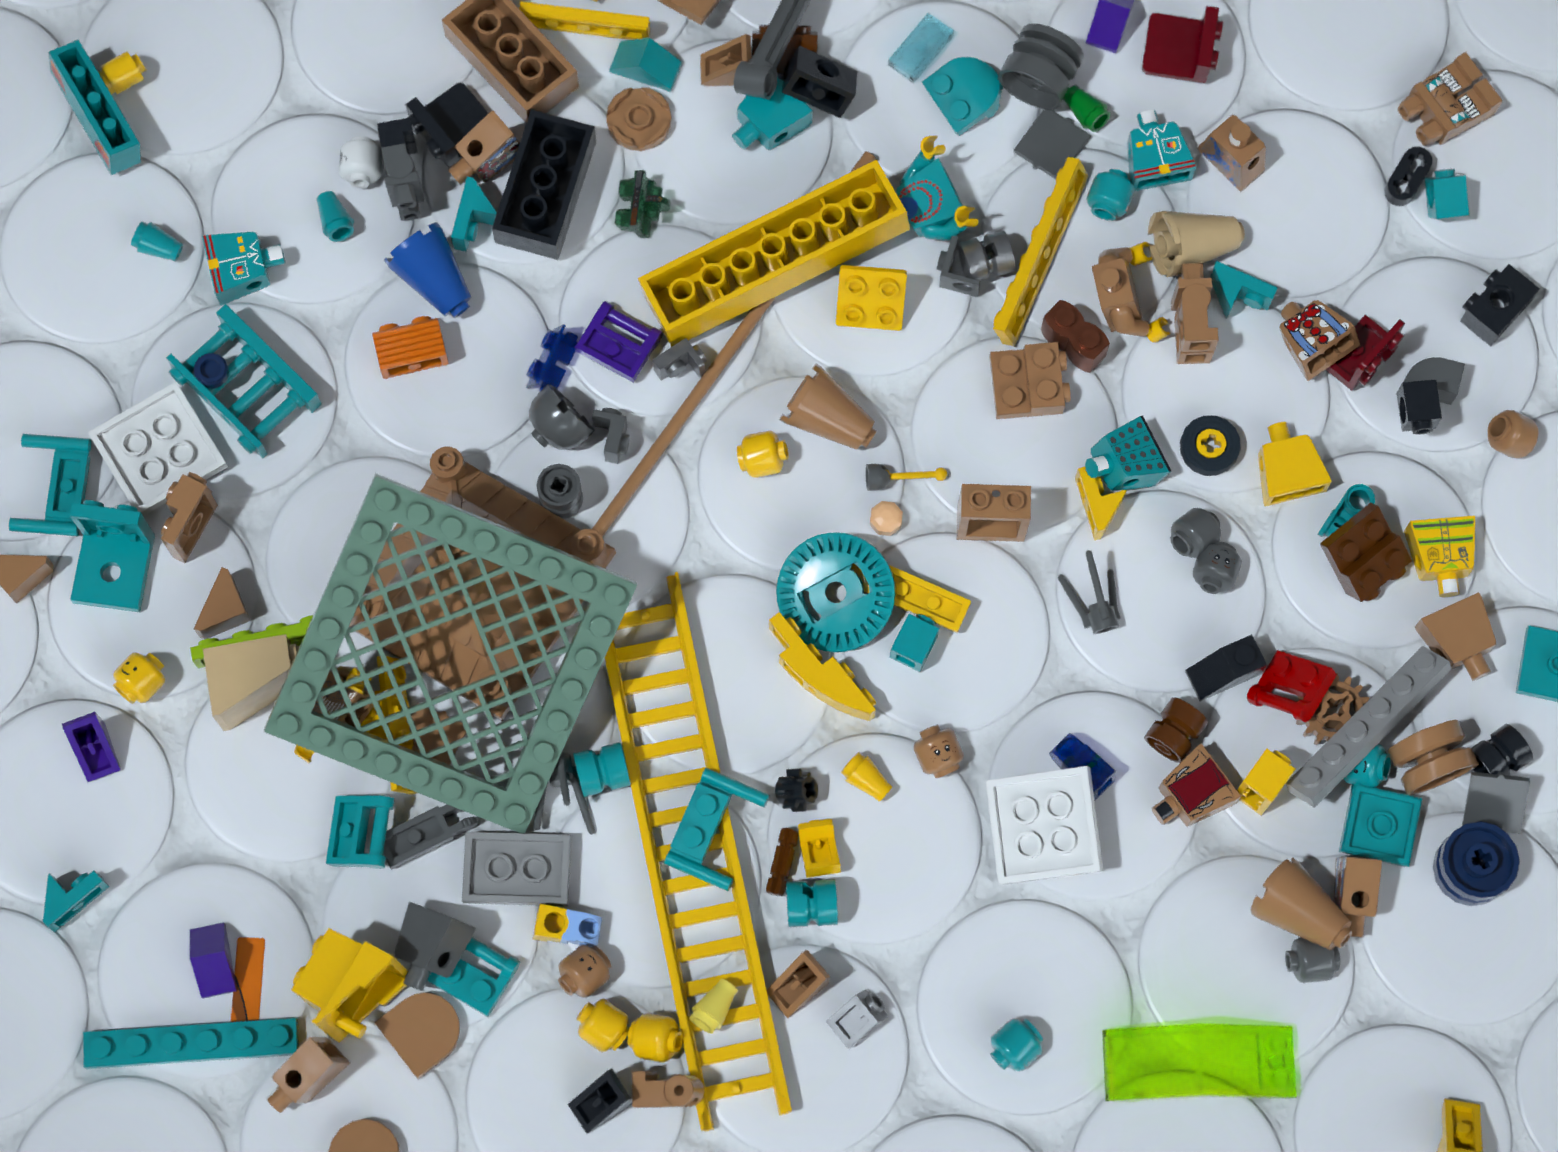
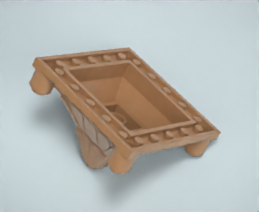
M450 446L441 447L432 454L430 468L433 473L420 492L605 569L616 554L615 548L606 544L602 535L592 529L580 530L515 490L465 462L461 453L456 448ZM397 523L393 530L403 527V525ZM410 531L392 537L398 555L417 548ZM416 531L421 545L437 540ZM387 541L377 563L393 557ZM443 544L424 551L431 568L449 561ZM449 545L454 559L469 554L464 550ZM420 554L401 560L407 577L426 570ZM476 558L457 565L463 581L482 575ZM482 558L487 572L502 567ZM396 563L378 569L384 587L402 580ZM452 567L434 574L440 591L459 584ZM508 571L490 578L496 595L515 588ZM514 572L520 586L534 580ZM373 573L363 595L379 589ZM429 576L410 583L417 600L435 593ZM485 581L467 587L473 604L491 597ZM541 585L522 592L529 608L547 601ZM547 585L552 599L567 594ZM406 586L387 592L394 609L412 602ZM462 590L443 597L450 613L468 606ZM518 594L499 601L505 617L524 610ZM382 595L364 601L370 618L388 612ZM573 598L555 605L561 622L572 618L578 610ZM438 599L420 606L426 622L444 616ZM494 603L476 610L482 627L501 620ZM359 605L349 627L365 621ZM550 607L531 614L538 631L556 624ZM415 608L396 615L403 632L421 625ZM471 612L406 637L419 671L450 690H455L495 674ZM527 616L508 623L515 640L533 633ZM391 617L373 624L380 641L398 634ZM368 626L355 631L374 643ZM504 626L485 632L491 649L510 642ZM559 630L541 636L547 653L550 652L561 636ZM536 639L518 645L524 662L542 655ZM401 640L383 646L384 650L399 659L407 656ZM513 648L494 655L500 671L519 664ZM542 662L526 668L531 679ZM522 670L503 677L509 693L527 686ZM499 680L480 686L486 702L505 696ZM475 689L460 694V696L477 706L482 705ZM508 702L490 708L491 714L501 721L505 719L511 710Z

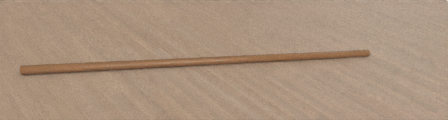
M865 151L850 172L876 159L875 156ZM776 297L752 308L598 519L592 530L597 531L602 537Z

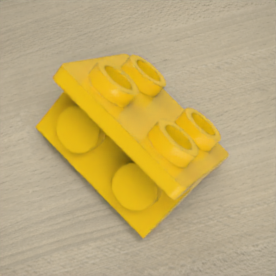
M841 265L836 325L900 331L903 323L907 271Z

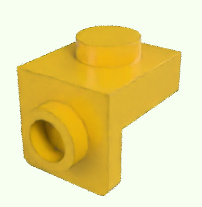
M832 819L812 820L799 824V841L806 878L840 873V861Z

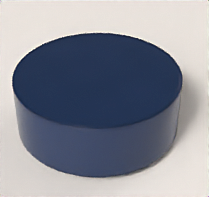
M207 353L199 357L195 362L194 374L197 380L206 388L215 389L221 387L227 381L229 367L222 356L216 353Z

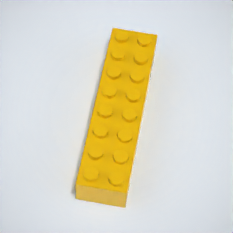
M876 159L639 277L638 281L645 299L672 347L685 338L690 340L910 230L907 211Z

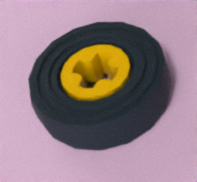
M1216 415L1202 416L1193 420L1184 429L1180 439V454L1185 464L1194 472L1204 476H1217L1228 471L1236 463L1241 450L1240 437L1236 428L1226 419ZM1208 438H1213L1214 444L1219 446V448H1214L1212 453L1207 452L1205 445H1201V443H1206Z

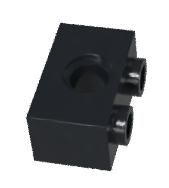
M798 46L784 69L782 93L841 118L856 95L858 71L802 46Z
M1510 264L1502 272L1495 269L1483 283L1487 287L1481 295H1478L1476 292L1473 293L1462 306L1466 312L1460 322L1490 347L1533 301L1540 288ZM1490 299H1499L1504 304V308L1494 306Z

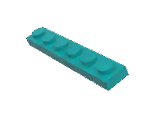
M297 1018L83 1032V1061L85 1069L292 1056L299 1048Z

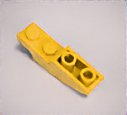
M779 612L769 619V630L786 649L779 654V664L795 681L816 698L841 712L867 721L875 717L876 709L873 707L876 705L875 699L867 689L863 688L860 690L852 681L855 676L845 662L838 663L834 657H831L821 664L820 661L823 660L821 654L813 644L806 645L799 637L802 632L791 617L785 619Z

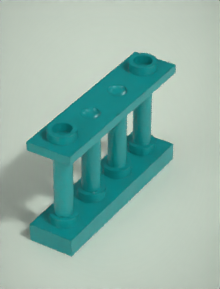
M225 304L216 312L221 323L218 326L220 330L182 364L172 354L167 356L166 359L172 368L168 372L181 386L187 383L240 436L237 441L249 454L256 451L264 458L267 452L260 441L297 407L301 409L305 406L313 413L322 403L318 394ZM236 338L243 345L241 348L242 353L228 365L229 377L221 387L215 389L206 388L192 374L195 362L202 355L215 353L228 340L233 341ZM259 361L266 368L263 371L265 375L227 409L215 395L251 362L255 364ZM282 383L289 390L286 394L288 398L252 431H249L237 418L274 384L278 386Z

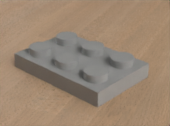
M465 832L462 902L467 904H545L550 906H568L571 836L561 834Z

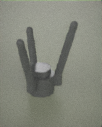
M1087 550L1086 558L1098 602L1089 606V613L1086 612L1064 575L1060 574L1058 580L1079 613L1084 629L1091 627L1093 634H1100L1118 628V620L1121 619L1117 608L1114 572L1112 569L1107 571L1108 602L1104 599L1092 551Z
M562 752L549 779L550 785L561 787L563 803L568 806L570 804L568 785L572 784L588 833L592 835L595 833V829L585 798L583 797L577 776V768L572 766L571 755ZM546 788L535 811V830L541 828Z

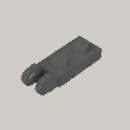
M446 804L440 808L436 806L387 830L383 854L389 867L392 870L453 840V836L461 835L478 825L474 816L467 817L448 827L444 817L451 816L462 810Z

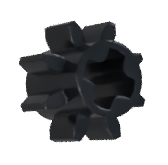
M801 768L787 769V777H779L776 783V798L783 804V809H791L792 812L807 811V804L814 803L818 796V784L811 777V772H802Z

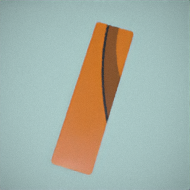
M239 937L237 939L234 973L237 992H233L231 1022L259 1020L265 950L264 938Z

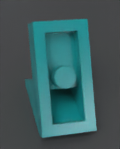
M472 177L466 178L451 235L453 248L467 252L469 241L474 242L476 239L478 223L493 225L497 214Z
M1216 261L1210 276L1212 278V286L1226 318H1228L1237 297L1242 299L1251 308H1263L1268 311L1278 289L1271 284Z
M92 871L90 874L86 872L72 882V889L68 892L53 875L48 874L43 923L54 933L109 888V885L97 872Z

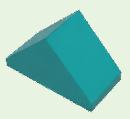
M651 38L620 41L609 72L671 92L682 61Z

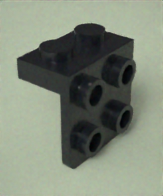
M464 83L455 84L426 106H423L417 97L405 104L408 113L407 118H410L413 132L416 135L420 133L427 141L425 144L430 153L436 159L440 157L448 168L463 158L456 150V144L489 114Z

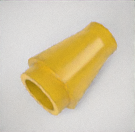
M860 752L840 772L846 777V782L874 797L878 802L893 787L887 782L869 756L864 757Z

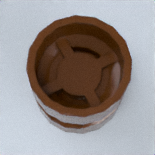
M1172 697L1160 714L1163 720L1155 721L1144 736V739L1162 756L1176 763H1181L1192 747L1190 740L1198 739L1209 722L1195 707L1182 699Z

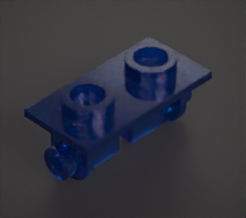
M563 324L553 329V331L550 329L545 334L540 345L544 350L539 360L536 358L527 371L526 376L530 378L526 385L527 389L539 385L541 386L540 392L547 384L553 385L558 389L566 370L557 366L556 363L559 361L566 366L570 364L579 338L572 332L567 331L566 334H563L566 325Z

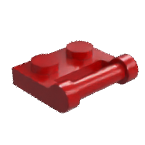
M1277 650L1259 682L1249 688L1247 701L1258 707L1265 705L1292 714L1294 719L1308 722L1314 715L1337 674L1331 667ZM1276 688L1303 697V700L1294 701L1271 692Z

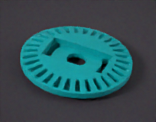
M839 532L816 535L798 545L785 560L779 573L776 589L780 613L785 619L791 617L802 632L799 637L807 645L811 643L816 649L827 652L854 650L873 640L886 626L894 608L896 595L893 573L888 562L876 547L858 536ZM853 563L861 569L869 584V594L864 593L860 577L851 569ZM832 582H840L846 589V596L839 603L831 602L826 596L827 586ZM804 591L809 592L811 605L821 615L820 620L816 619L807 608L804 600Z

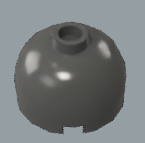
M547 384L531 403L529 420L535 428L531 434L543 447L551 444L557 449L569 450L582 444L595 432V429L583 414L581 416L574 408L572 402L553 385Z

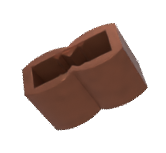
M1059 300L1044 315L1041 326L1043 336L1049 343L1058 342V348L1066 352L1069 360L1077 368L1090 373L1106 357L1110 344L1107 336L1094 324L1085 322L1082 314L1075 306L1064 300Z

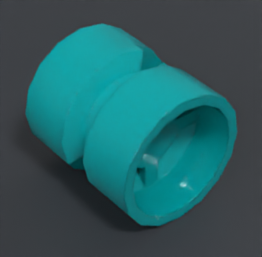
M620 742L602 746L600 754H595L592 750L573 753L583 797L599 794L603 791L605 785H608L612 790L631 786Z
M835 879L816 880L813 886H809L806 881L786 882L788 927H807L811 921H815L818 926L838 925Z

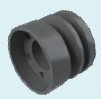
M1027 24L1022 28L1019 39L1015 41L1014 52L1008 55L999 72L998 79L1001 85L1020 101L1033 107L1054 110L1060 106L1068 91L1069 80L1075 77L1077 68L1080 67L1083 61L1084 53L1081 47L1063 32L1042 24Z

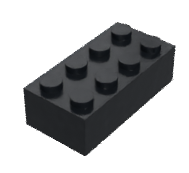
M531 109L492 226L495 243L559 260L596 145L595 126Z

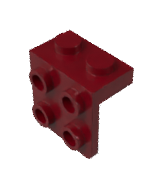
M1206 6L1202 20L1152 13L1149 17L1142 62L1143 73L1205 84L1210 69L1216 70L1219 51L1213 50L1214 41H1220L1223 21L1218 20L1219 8Z
M1364 315L1354 326L1360 346L1325 370L1351 391L1359 383L1365 386L1375 375L1376 369L1382 361L1386 362L1397 350V345L1405 336L1401 333L1405 322L1399 319L1389 332H1386L1367 315Z

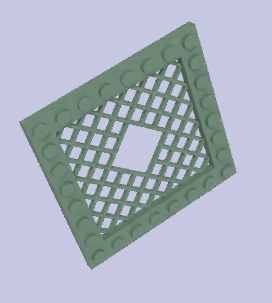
M375 473L264 727V732L518 833H525L637 587V582ZM395 522L403 525V527L391 531ZM410 531L417 548L398 555L392 537ZM416 531L437 540L421 545ZM387 541L393 557L377 563ZM443 544L449 561L431 568L424 551ZM449 545L464 550L469 554L454 559ZM420 554L426 570L407 577L401 560ZM476 558L482 575L463 581L457 565ZM482 558L502 567L487 572ZM396 563L402 580L384 587L378 569ZM452 567L459 584L440 591L434 574ZM508 571L515 588L496 595L490 578ZM514 572L534 580L520 586ZM373 573L379 589L363 595ZM429 576L435 593L417 600L410 583ZM485 581L491 597L473 604L467 587ZM541 585L547 601L529 608L522 592ZM547 585L567 594L552 599ZM406 586L412 602L394 609L387 592ZM462 590L468 606L450 613L443 597ZM518 594L524 610L505 617L499 601ZM382 595L388 612L370 618L364 601ZM573 598L579 615L561 622L555 605ZM579 598L589 602L585 612ZM438 599L444 616L426 622L420 606ZM494 603L501 620L482 627L476 610ZM359 605L365 621L349 627ZM550 607L556 624L538 631L531 614ZM415 608L421 625L403 632L396 615ZM471 612L495 674L431 699L406 637ZM527 616L533 633L515 640L508 623ZM391 617L398 634L380 641L373 624ZM580 621L570 643L564 627ZM368 626L374 643L356 650L350 633ZM504 626L510 642L491 649L485 632ZM559 630L565 646L547 653L541 636ZM345 637L351 652L335 658ZM536 639L542 655L524 662L518 645ZM401 640L407 656L389 663L383 646ZM513 648L519 664L500 671L494 655ZM377 649L384 666L366 672L359 656ZM566 653L557 674H555L550 659ZM354 658L361 675L342 681L336 665ZM545 661L551 677L533 684L526 668ZM410 662L417 679L398 685L392 669ZM331 668L337 684L321 690ZM522 670L528 687L509 693L503 677ZM387 671L393 688L375 695L368 678ZM499 680L505 696L486 702L480 686ZM364 681L370 697L352 704L345 687ZM420 685L426 701L408 708L401 692ZM551 685L543 705H541L536 690ZM475 689L482 705L463 712L457 695ZM340 690L346 706L328 713L322 697ZM531 692L537 709L518 715L513 699ZM396 694L403 710L384 717L378 701ZM452 698L458 714L440 721L434 704ZM316 700L323 714L312 710ZM508 702L514 718L495 724L490 708ZM373 703L379 719L361 726L355 710ZM429 707L435 723L417 730L411 714ZM485 711L491 727L473 734L466 718ZM349 712L355 727L333 718ZM405 716L412 732L394 739L387 723ZM537 716L533 728L527 737L522 721ZM461 720L467 736L449 743L443 727ZM517 724L523 740L505 747L499 730ZM382 725L388 740L366 731ZM438 729L444 745L426 752L420 736ZM494 733L500 749L482 756L475 740ZM415 738L421 753L399 744ZM470 742L477 758L459 765L452 749ZM524 747L513 768L508 752ZM447 751L453 766L431 757ZM503 755L509 771L491 778L485 762ZM480 764L485 779L464 770ZM510 778L506 787L496 784L497 782Z

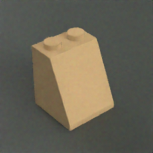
M286 634L203 649L212 716L223 731L233 729L277 700L298 652L297 644H291Z

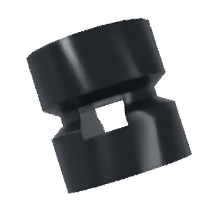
M1504 724L1493 732L1489 742L1482 740L1471 748L1479 764L1473 771L1479 773L1497 774L1498 772H1503L1504 775L1510 776V770L1518 771L1533 760V753L1527 741L1510 724Z

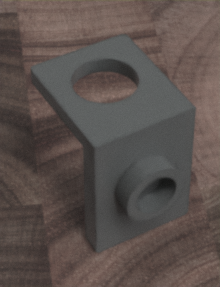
M952 236L948 251H941L937 264V270L941 271L940 287L978 297L980 289L979 280L951 273L958 250L959 239L958 236ZM957 283H963L970 287L961 286Z

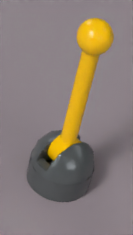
M866 464L867 491H878L888 486L891 480L936 478L939 481H943L947 478V471L940 467L935 471L890 473L882 464Z

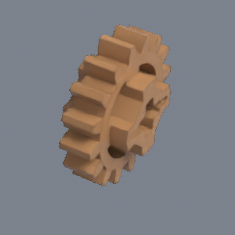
M1336 673L1337 676L1316 709V717H1312L1308 722L1296 721L1297 725H1306L1307 728L1303 733L1304 737L1311 734L1316 736L1314 739L1315 745H1318L1322 740L1328 741L1336 733L1324 730L1323 728H1334L1338 731L1352 717L1349 714L1351 704H1353L1356 713L1369 700V697L1359 696L1363 688L1362 685H1358L1355 688L1350 686L1351 677L1348 676L1344 682L1339 681L1338 673ZM1329 690H1336L1342 694L1331 693ZM1297 696L1299 700H1303V697ZM1342 704L1337 714L1334 713L1323 718L1328 708L1331 709Z

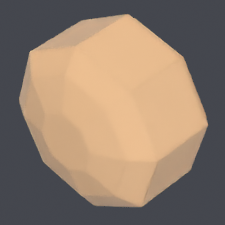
M881 501L871 509L870 526L878 535L892 536L901 528L903 512L894 502Z

